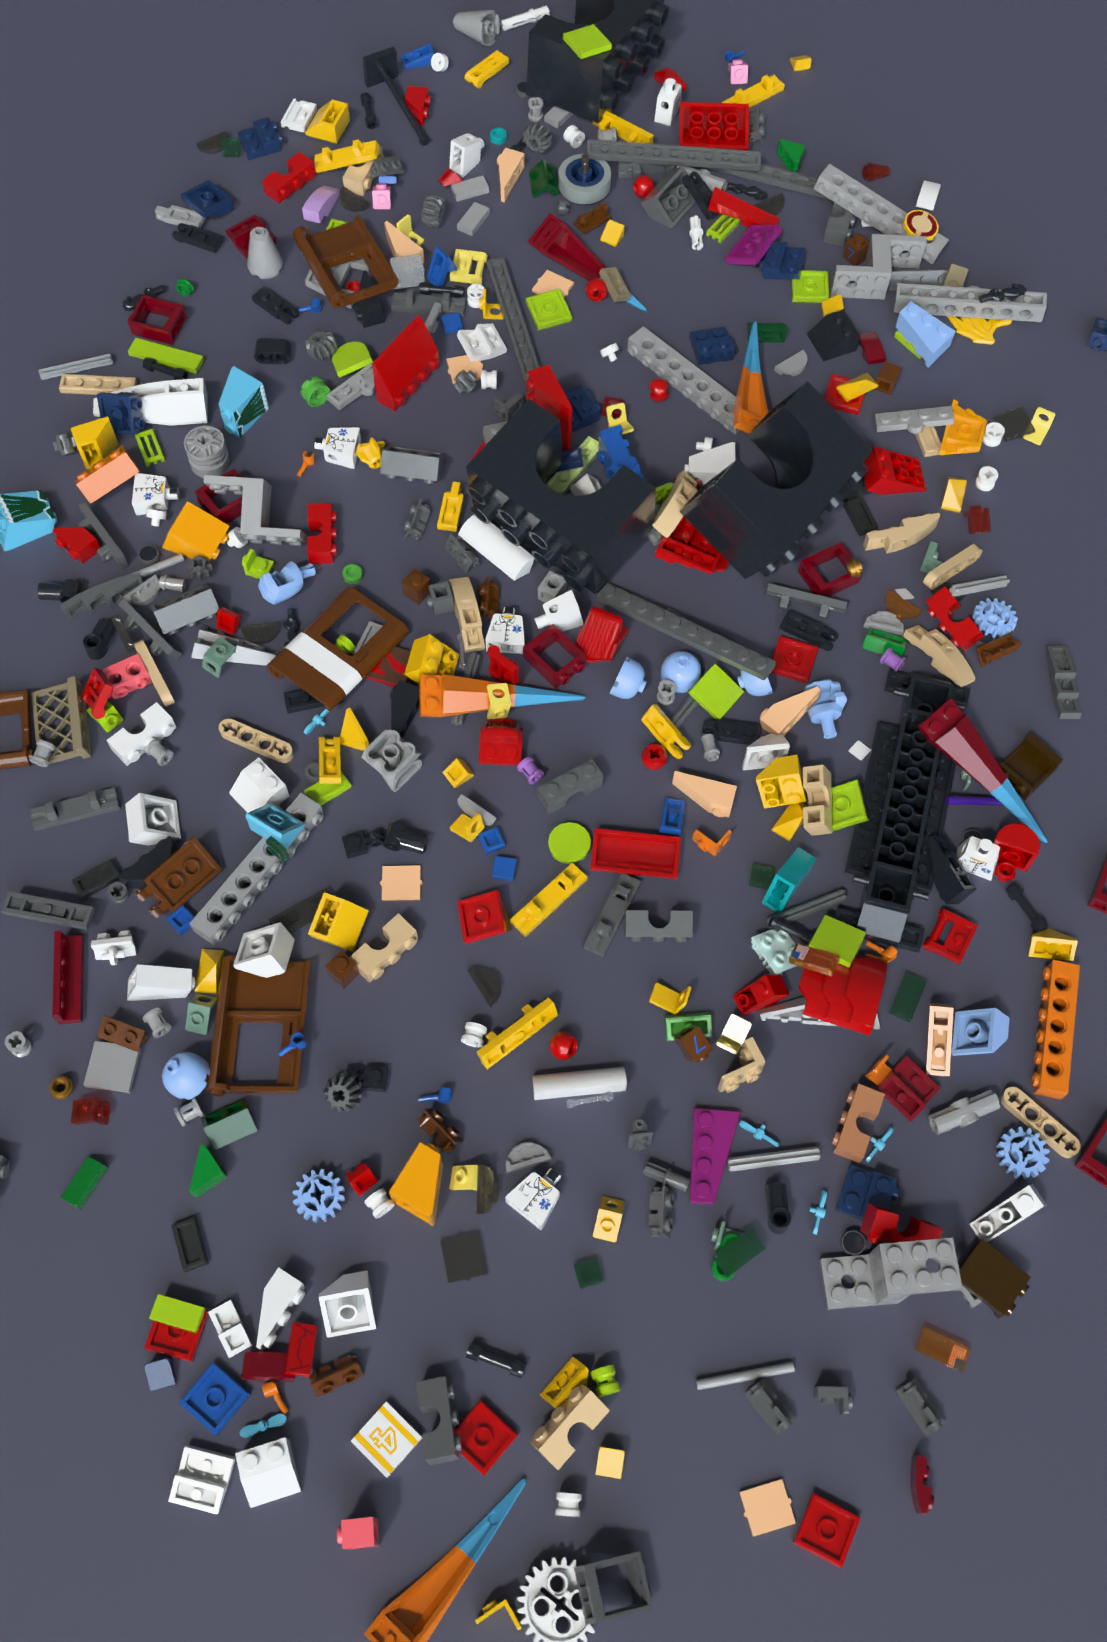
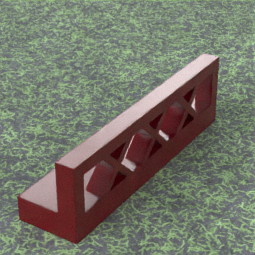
M61 930L54 931L52 1016L60 1025L83 1022L84 938L82 935L66 937Z

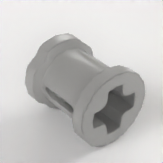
M538 97L530 98L528 100L530 108L528 118L533 122L541 121L543 119L541 109L543 107V100Z
M612 127L611 130L603 131L598 129V140L617 141L615 127Z
M666 679L659 683L657 701L661 705L668 706L674 702L676 684L673 681Z
M159 739L152 740L145 748V753L149 756L152 755L160 766L167 765L174 755L172 750H167L162 746V742Z
M37 740V748L29 760L38 766L47 767L49 756L56 747L47 741Z
M161 1008L150 1010L142 1018L152 1029V1035L155 1038L164 1036L172 1029V1026L162 1016Z
M12 1032L5 1039L7 1049L15 1057H26L32 1050L31 1042L21 1032Z
M195 1097L192 1098V1102L180 1108H174L182 1127L186 1126V1122L198 1116H204Z

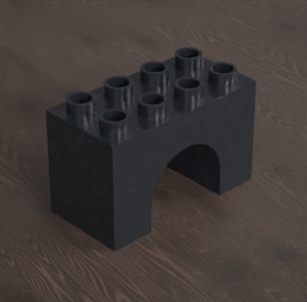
M576 0L575 23H569L545 14L529 31L526 95L541 98L545 103L599 123L605 111L614 112L616 110L620 96L623 93L629 94L632 91L636 77L638 75L644 76L647 73L651 59L661 56L665 46V37L660 36L661 27L667 21L669 6L664 4V0ZM594 24L612 43V48L609 51L580 59L563 40V34Z
M808 381L771 409L747 435L769 459L775 473L776 488L759 480L738 458L706 482L679 511L744 579L758 571L766 577L780 563L783 565L789 563L802 549L797 544L803 536L806 539L809 538L823 525L824 521L820 518L825 510L831 512L845 499L846 494L842 491L847 484L850 487L853 486L868 471L862 463L873 450Z
M528 399L466 466L469 480L467 491L473 500L471 511L483 523L489 524L493 520L503 527L501 529L503 536L513 545L519 546L523 542L532 548L533 557L543 567L550 568L554 564L564 572V580L575 590L581 591L585 587L596 594L654 528L652 524L655 520L656 487L625 465L617 471L605 486L588 495L567 496L547 487L545 482L563 463L560 420Z

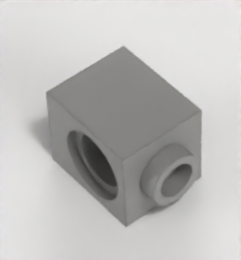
M549 571L538 587V599L546 603L564 594L567 591V582L563 576Z

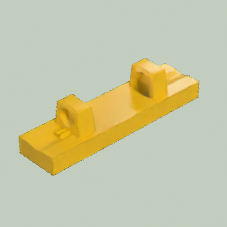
M765 75L762 77L761 82L744 91L741 88L736 90L733 97L722 103L749 104V108L783 91L785 84L775 75L771 77Z
M605 111L599 123L593 121V124L597 125L601 131L611 130L612 127H615L616 136L627 142L653 144V134L608 111Z
M358 139L353 141V146L332 151L329 147L322 148V153L315 154L314 158L316 173L378 159L379 144L376 140L361 143Z
M571 863L510 919V923L526 937L582 886L588 877ZM560 882L565 886V890L559 885Z
M549 997L534 1009L529 1004L521 1009L524 1016L498 1036L493 1031L485 1036L488 1039V1043L479 1049L477 1054L482 1065L487 1070L558 1016L554 1002Z

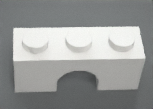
M157 702L140 714L146 725L141 733L130 734L122 728L107 739L111 750L126 766L137 761L145 753L146 746L152 740H162L164 737L171 735L176 729L173 718Z

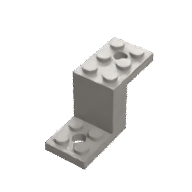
M872 234L865 266L836 265L830 296L834 297L841 294L842 298L885 300L892 274L891 267L919 269L927 242L926 236Z
M204 475L203 483L210 487L209 489L214 490V493L226 494V491H234L236 495H243L240 534L246 537V540L256 544L268 541L273 545H282V542H286L291 546H301V543H307L308 536L301 530L269 528L272 486L264 479Z
M953 1238L879 1244L868 1255L823 1258L819 1260L827 1310L899 1304L911 1294L963 1289ZM928 1259H933L937 1262L938 1271L936 1273L927 1270L926 1261ZM847 1275L853 1279V1288L847 1289L842 1285L841 1279L843 1276Z

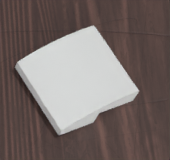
M477 324L475 330L458 331L457 337L471 362L491 359L507 352V348L493 324Z
M187 1444L184 1447L179 1471L174 1478L169 1502L218 1514L224 1500L236 1457Z

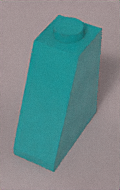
M798 847L776 873L762 904L776 913L782 912L811 871L817 858Z

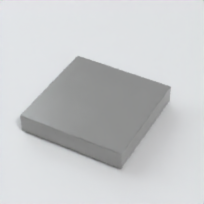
M95 1041L83 1085L87 1088L131 1093L141 1048L139 1052L115 1043Z

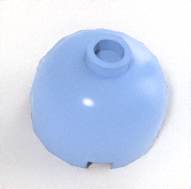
M677 651L665 658L661 666L660 678L661 680L673 681L676 684V693H685L692 689L700 680L701 665L693 654L686 651Z
M627 656L609 694L621 699H630L638 691L642 693L647 681L643 680L645 672L641 664Z
M740 670L741 676L737 678L741 689L745 688L750 695L756 697L773 693L768 677L763 681Z
M191 1052L175 1054L166 1062L163 1068L162 1080L164 1087L179 1099L185 1098L188 1100L194 1098L201 1093L207 1084L205 1079L207 1074L210 1076L209 1063L203 1057Z

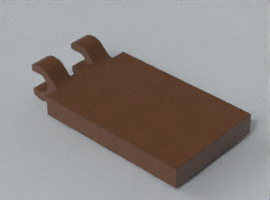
M192 836L142 880L146 885L137 890L133 895L141 902L151 895L157 901V904L152 906L148 912L153 917L158 918L167 909L171 913L177 910L222 869L199 841Z

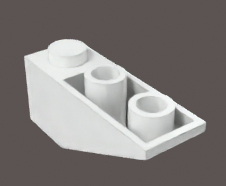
M1031 1184L970 1223V1226L980 1240L984 1239L988 1243L1047 1204L1034 1185Z
M279 1267L264 1288L256 1347L261 1351H264L266 1347L269 1349L277 1338L275 1333L280 1326H285L291 1317L290 1310L294 1304L298 1305L305 1295V1291H303L305 1285Z

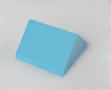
M272 803L252 810L245 816L252 831L285 851L305 826V823Z

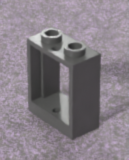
M640 1551L574 1567L586 1625L653 1608L651 1602L653 1598L652 1591L647 1584L645 1575L646 1564L641 1557ZM625 1562L634 1605L604 1612L595 1570Z

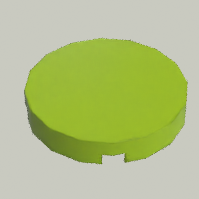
M562 823L555 827L549 835L548 847L551 855L561 863L575 864V862L585 859L590 852V835L584 827L577 823Z

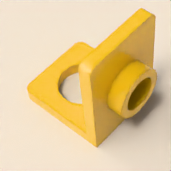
M483 288V298H480L479 309L483 310V319H503L501 312L498 315L490 313L491 309L498 308L500 310L499 304H487L486 288Z
M476 813L472 819L465 814H461L450 826L452 832L469 842H472L485 828L479 813Z
M655 983L649 1002L676 1015L686 1006L692 987L687 986L679 994L659 983Z
M605 1196L601 1197L593 1237L616 1242L625 1204L624 1201ZM606 1204H614L617 1208L609 1207Z
M507 1599L499 1604L496 1600L492 1601L482 1608L484 1614L475 1620L478 1624L505 1606L517 1629L520 1630L522 1628Z

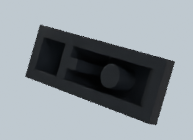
M367 270L363 271L359 291L373 286ZM377 295L356 302V319L358 322L361 321L363 328L384 323L383 309Z
M400 680L390 693L391 730L397 731L403 739L419 709V687Z
M931 836L928 840L935 887L939 892L941 900L946 905L960 904L977 888L944 836Z

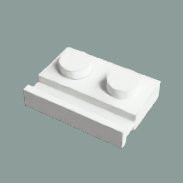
M293 99L281 120V126L283 128L287 126L291 130L305 133L317 111V105L302 100L297 102L296 99Z

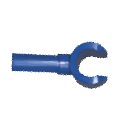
M743 50L736 54L733 51H727L725 53V61L728 60L729 63H733L734 59L745 55V51Z
M314 298L311 305L297 308L299 313L312 311L317 314L321 311L322 304H320V299Z
M299 1032L294 1033L291 1036V1043L278 1051V1055L281 1057L296 1047L304 1049L307 1044L304 1040L297 1043L304 1035Z
M441 1087L438 1095L419 1096V1102L438 1101L447 1104L451 1100L452 1091L450 1088Z

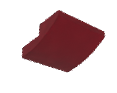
M256 215L225 230L232 243L246 259L248 258L251 230L256 227L266 229L264 222ZM269 232L274 244H276V238Z
M905 1055L876 1089L884 1093V1097L906 1119L912 1122L941 1088Z

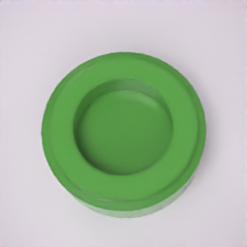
M349 564L342 571L343 579L348 584H357L363 578L362 569L356 564Z

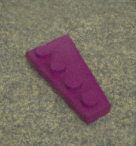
M694 1108L690 1180L691 1204L714 1205L740 1112Z

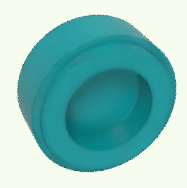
M503 128L492 129L490 131V141L496 145L504 144L507 141L506 130Z

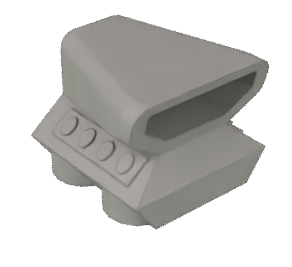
M385 729L364 750L361 757L381 774L393 792H397L422 767V761L418 758L421 753L415 749L412 743L406 742L397 731Z

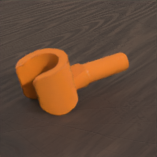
M308 451L303 452V463L297 473L298 477L302 476L308 466L315 463L314 453L308 457Z
M869 940L866 943V946L880 953L881 957L888 960V962L897 957L898 951L893 946L883 949Z
M271 1381L263 1384L262 1390L265 1398L274 1396L282 1413H287L289 1410L279 1394L277 1383Z

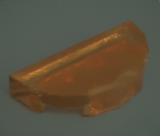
M889 589L885 597L888 612L897 615L896 618L899 620L916 619L921 615L922 610Z

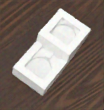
M924 180L916 207L933 211L941 184Z
M232 1300L208 1312L229 1358L252 1346Z

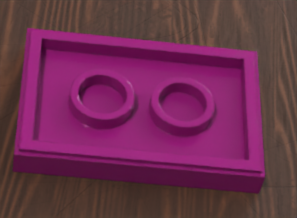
M750 225L726 256V264L757 265L771 244L782 232L781 226Z

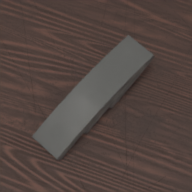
M138 573L118 577L75 595L60 604V607L69 621L85 610L91 615L106 604L114 608L126 594L141 585L143 581Z
M1047 646L1050 682L1059 719H1080L1082 712L1077 700L1079 690L1075 682L1077 672L1068 646Z

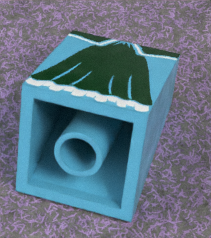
M235 366L230 370L219 401L224 428L228 433L240 438L269 409L263 383Z
M42 490L0 494V543L4 551H9L53 532L54 524L57 523V517L55 512H52L49 500L45 498Z

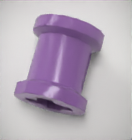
M888 648L879 663L886 664L894 669V671L899 672L906 663L907 658L900 657L892 652V648Z
M527 757L518 764L517 770L523 772L528 778V783L533 785L544 776V772L542 769L539 770L533 763L532 757Z

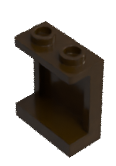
M1030 733L1025 737L1022 744L998 765L1017 794L1026 800L1059 768L1063 759Z
M984 1239L979 1240L959 1266L962 1286L995 1311L994 1316L998 1319L1004 1315L1008 1317L1016 1307L1013 1303L1018 1296L1022 1297L1030 1287L1027 1282L1031 1277Z

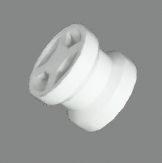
M571 125L565 130L563 138L566 142H570L573 148H578L584 142L585 134L582 131H578L575 125Z
M472 284L468 287L467 301L469 306L479 308L480 298H483L484 287L482 285Z
M482 370V389L491 387L497 390V370L492 372Z
M997 422L989 423L984 432L983 443L989 447L998 446L1005 432L1004 427Z
M990 466L981 468L975 481L977 488L982 491L992 490L998 478L997 470Z
M467 1022L465 1024L466 1032L462 1035L461 1042L472 1047H483V1035L487 1033V1028L479 1023Z
M384 1188L371 1194L364 1202L367 1207L373 1210L372 1214L375 1219L385 1215L395 1205L392 1200L386 1197L387 1192Z
M556 1494V1499L559 1503L555 1515L581 1517L579 1502L582 1499V1494Z

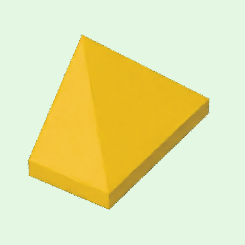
M867 372L837 386L836 389L847 402L877 388L878 384Z
M948 476L941 509L961 512L967 480Z
M348 708L344 717L340 744L364 751L369 746L368 739L351 708Z
M803 802L789 804L773 826L772 831L790 842L803 824V807H808V805Z
M1048 928L1032 934L1028 956L1073 961L1078 941L1075 938Z
M202 949L195 992L217 994L222 958L225 954L224 950Z
M572 1356L542 1391L540 1396L555 1409L562 1406L574 1388L580 1384L587 1387L589 1369Z

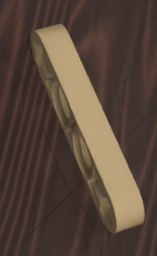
M975 544L970 545L930 571L924 578L923 583L929 589H935L976 562L982 554V549Z
M140 640L133 645L164 706L167 707L175 703L144 641Z
M224 719L219 724L221 736L228 741L279 763H288L293 759V749L285 741L233 719ZM232 726L233 731H232V730H228L227 732L225 731V728H228V729H229V728ZM245 733L253 735L249 741L241 739ZM263 741L271 742L270 747L267 749L260 748V744ZM285 750H287L288 754L284 753L282 756L280 755L279 751L284 752Z
M1009 1087L1002 1093V1105L1028 1128H1031L1035 1134L1039 1133V1137L1043 1141L1046 1140L1047 1144L1064 1158H1071L1080 1151L1081 1145L1079 1140L1020 1089ZM1012 1094H1014L1016 1098L1015 1101L1011 1103L1008 1099ZM1024 1102L1026 1105L1019 1111L1017 1108ZM1028 1108L1033 1109L1037 1114L1036 1120L1028 1119L1025 1115V1110ZM1049 1124L1055 1128V1135L1048 1136L1044 1132V1125ZM1060 1134H1062L1063 1137L1060 1139V1141L1055 1142L1054 1140L1057 1139L1060 1136ZM1070 1142L1072 1146L1071 1149L1067 1151L1065 1150V1143Z

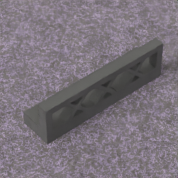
M949 268L892 270L887 290L896 291L897 283L943 286Z

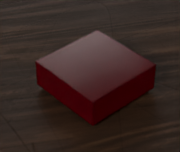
M605 397L601 415L607 416L606 407L621 403L623 399ZM613 410L611 416L619 418L621 410Z

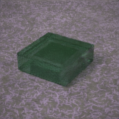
M221 137L222 157H240L239 138Z
M270 836L266 840L269 852L282 863H285L290 858L287 849L276 839Z
M753 864L748 886L768 890L772 883L774 868Z
M597 1258L574 1264L580 1290L604 1283Z

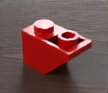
M408 86L405 102L418 124L424 125L425 118H428V106H431V95L428 94V87Z
M84 527L55 528L52 530L56 537L54 539L56 544L61 549L65 548L73 560L77 559L82 564L98 553L97 550L100 549L97 539Z
M764 975L734 994L733 998L741 1016H745L772 1006L790 994L781 975Z

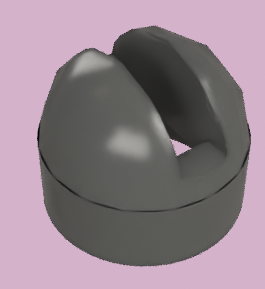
M558 200L557 215H565L570 211L569 208H566L570 207L567 201Z

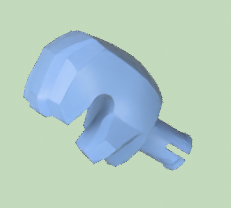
M290 561L280 573L274 571L272 574H263L258 584L262 597L273 605L288 600L302 589L303 579L316 574L315 568L310 569L313 567L311 563L298 568L293 561Z
M831 679L812 682V684L805 687L804 692L818 687L820 688V698L807 711L809 719L815 724L822 725L825 739L834 738L837 736L834 720L842 714L847 702L846 694L841 692L840 683Z

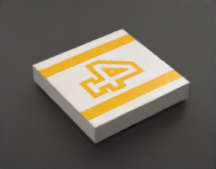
M385 1402L351 1442L388 1478L421 1441L422 1437Z

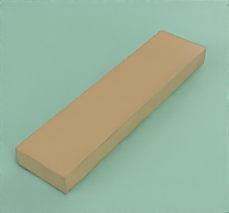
M62 374L59 390L60 393L97 395L101 392L110 393L136 386L138 382L136 378Z

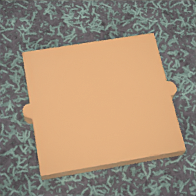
M546 270L543 276L538 278V282L532 288V292L541 294L560 288L563 297H565L573 287L574 282Z
M467 355L447 358L448 374L451 375L453 384L456 383L454 380L455 376L463 369L466 372L471 370L476 375V380L481 379L483 364L480 360L471 362Z
M382 866V881H380L382 901L420 900V885L423 884L422 880H420L421 866Z
M782 1479L739 1492L745 1510L743 1515L747 1517L753 1537L796 1523L790 1506L792 1501L787 1496Z

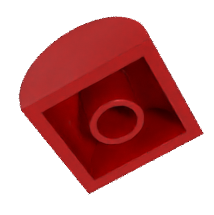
M1020 822L1004 826L992 842V844L1000 847L998 863L1008 861L1016 869L1025 872L1030 868L1040 851V841L1036 833L1026 824Z

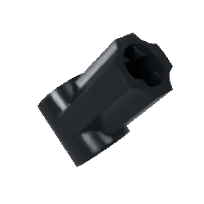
M65 579L63 583L41 581L37 588L38 597L40 600H55L64 603L80 593L81 584L73 579Z
M104 617L99 619L92 633L86 635L83 639L86 653L92 660H99L105 656V647L117 628L116 624L110 619Z
M390 823L382 845L392 851L403 849L424 854L428 835L409 831L402 825Z
M774 1182L766 1184L768 1227L775 1234H783L787 1231L791 1222L786 1183ZM781 1216L785 1220V1224L778 1225L774 1222L773 1218Z

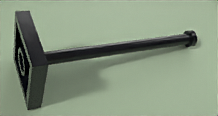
M394 46L363 57L364 82L367 88L386 82L418 135L420 144L422 146L427 145L430 142L429 137L424 134L392 79L398 77L397 51Z

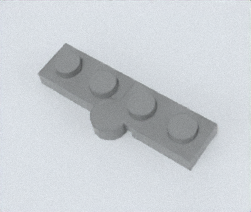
M372 363L328 393L327 400L340 411L362 394L364 396L373 395L375 393V382Z
M952 406L875 414V424L877 432L908 429L910 433L917 434L923 430V426L954 425Z

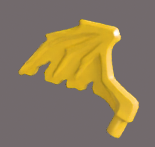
M947 316L957 329V333L972 339L973 343L992 345L995 342L993 333L996 328L1012 323V320L989 319L987 322L983 318L961 317L960 320L957 317Z

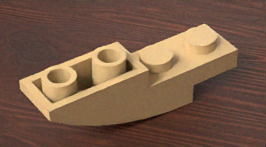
M684 470L678 474L668 498L662 502L652 524L666 538L671 535L683 517L679 511L697 492L695 488L697 482Z
M940 513L907 517L902 519L899 527H891L879 531L873 530L866 533L863 543L865 551L884 547L887 554L916 544L936 528Z
M469 577L449 579L464 652L485 650L481 617Z
M916 625L905 630L903 637L909 640L912 645L923 650L926 655L932 657L931 665L938 672L946 675L956 685L961 687L975 681L976 678L964 656L937 629L928 632L921 626Z

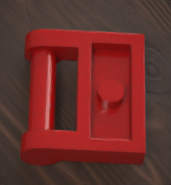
M490 646L487 650L488 657L490 658L488 669L490 676L500 683L519 686V667L517 663L503 656L498 646Z
M94 667L81 697L84 703L88 704L91 708L93 717L102 719L105 716L103 708L107 699L113 693V685L101 669Z
M941 909L938 914L939 919L929 939L925 940L923 948L959 965L978 925L946 909ZM950 922L953 926L942 946L937 941L946 923Z

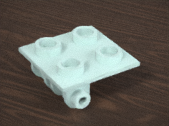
M772 929L751 938L752 949L755 950L760 960L765 958L763 965H767L766 968L770 975H782L783 971L805 963L803 960L791 957L797 945L790 935L782 930L777 932Z

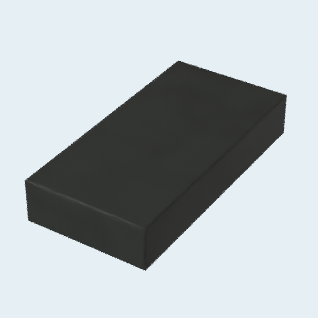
M863 497L844 502V508L858 536L866 535V533L878 529Z
M109 859L71 881L81 899L84 900L110 886L112 883L119 881L118 876L120 874L112 860Z
M192 1217L171 1225L183 1271L188 1272L207 1265L208 1261L196 1218Z

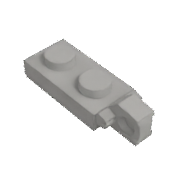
M174 205L168 208L157 206L155 209L157 219L177 226L179 223L201 228L206 220L196 211Z

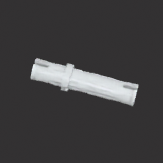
M545 5L538 9L532 8L523 14L501 20V28L503 31L530 22L535 23L545 14L550 15L549 9Z

